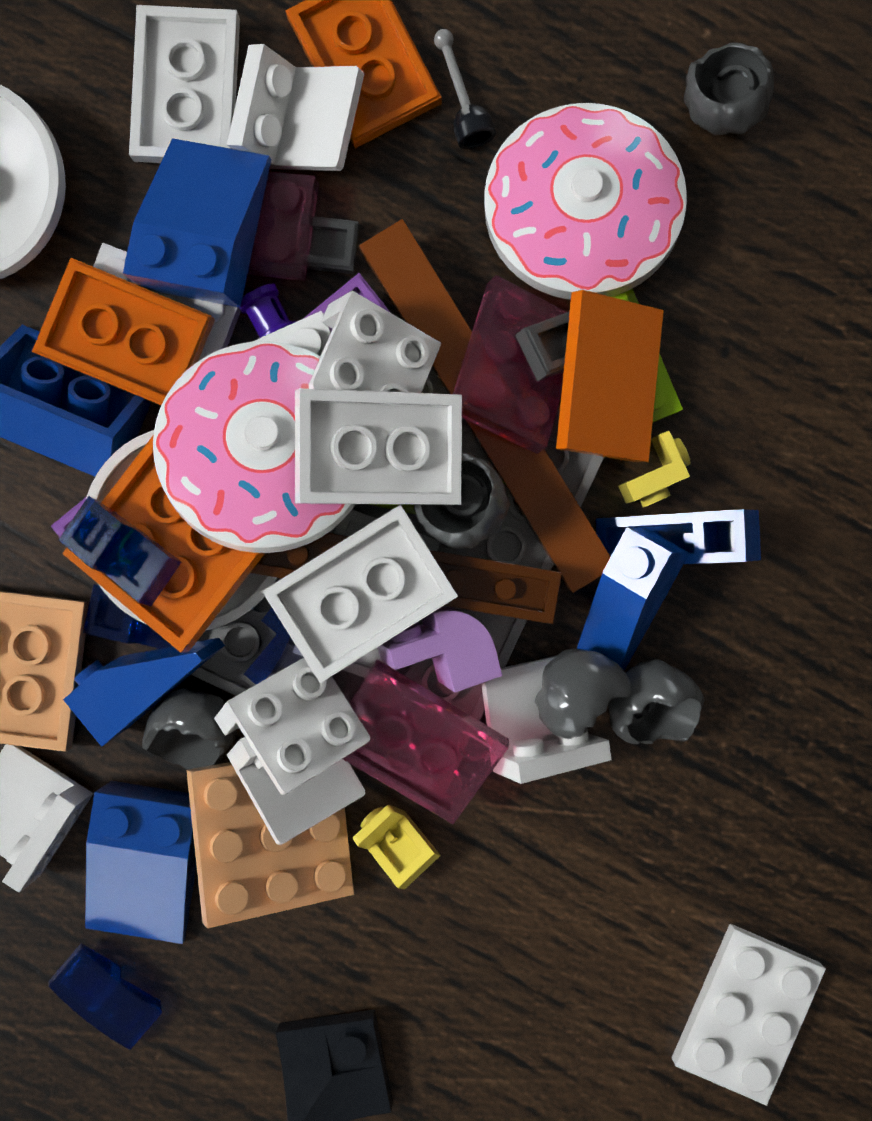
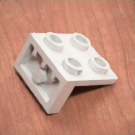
M265 44L249 45L227 146L235 150L269 155L272 159L270 169L341 171L346 159L364 72L357 66L295 67Z
M353 290L328 304L321 323L332 328V332L309 382V389L422 392L441 342Z
M556 656L501 668V677L481 683L493 772L520 784L611 760L609 740L588 734V729L586 728L582 736L564 739L554 735L539 718V710L535 704V698L542 688L544 668Z
M304 658L228 700L214 718L225 736L240 728L282 795L293 791L370 741V735L333 677L331 676L322 683H319Z
M245 737L241 738L227 754L271 836L278 845L286 843L365 795V789L346 757L288 794L282 795Z
M8 744L0 752V855L7 859L6 861L12 864V867L2 882L20 893L41 876L94 793L21 746Z

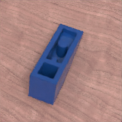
M740 509L596 518V534L610 557L627 527L647 528L689 552L690 554L684 564L761 560L759 510Z
M627 527L602 572L577 649L603 654L618 663L625 671L690 553L647 528Z
M220 638L196 642L188 653H180L172 646L124 655L105 666L97 660L74 678L79 686L63 700L102 747L131 727L158 704L165 695L172 692L225 645Z

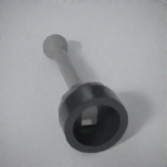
M440 29L434 36V43L438 49L443 51L462 107L457 112L453 121L454 134L461 149L477 148L491 141L496 135V130L488 111L482 106L470 103L451 47L454 41L453 35L447 29Z

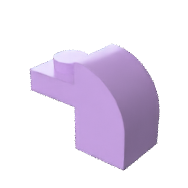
M442 606L423 618V625L417 622L377 647L380 660L394 670L432 658L438 682L454 693L502 676L496 648L488 630L474 617L453 607Z

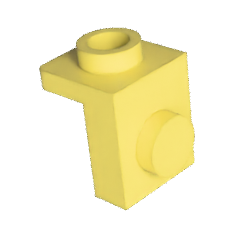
M669 430L651 439L662 467L618 486L626 504L640 500L642 507H647L671 496L667 488L668 486L690 477L686 468L691 464L688 451L680 438L673 439Z
M392 805L379 807L370 812L361 822L360 826L362 829L353 837L357 846L369 850L396 887L403 890L441 856L404 810Z

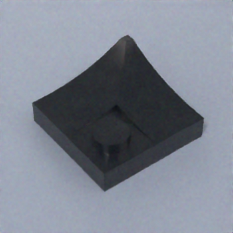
M375 1009L279 1023L276 1037L282 1066L288 1121H351L368 1116L391 1113L393 1097Z

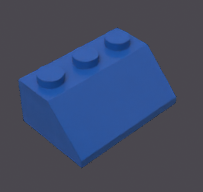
M22 324L0 346V437L96 477L104 463L119 448L138 436L152 402L33 353L32 350L40 332Z

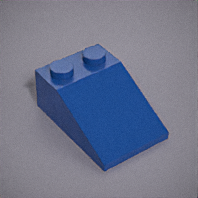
M172 138L133 222L123 274L139 286L150 291L240 308L272 160L270 156Z
M110 781L94 792L86 841V929L179 944L184 943L197 867L189 793Z

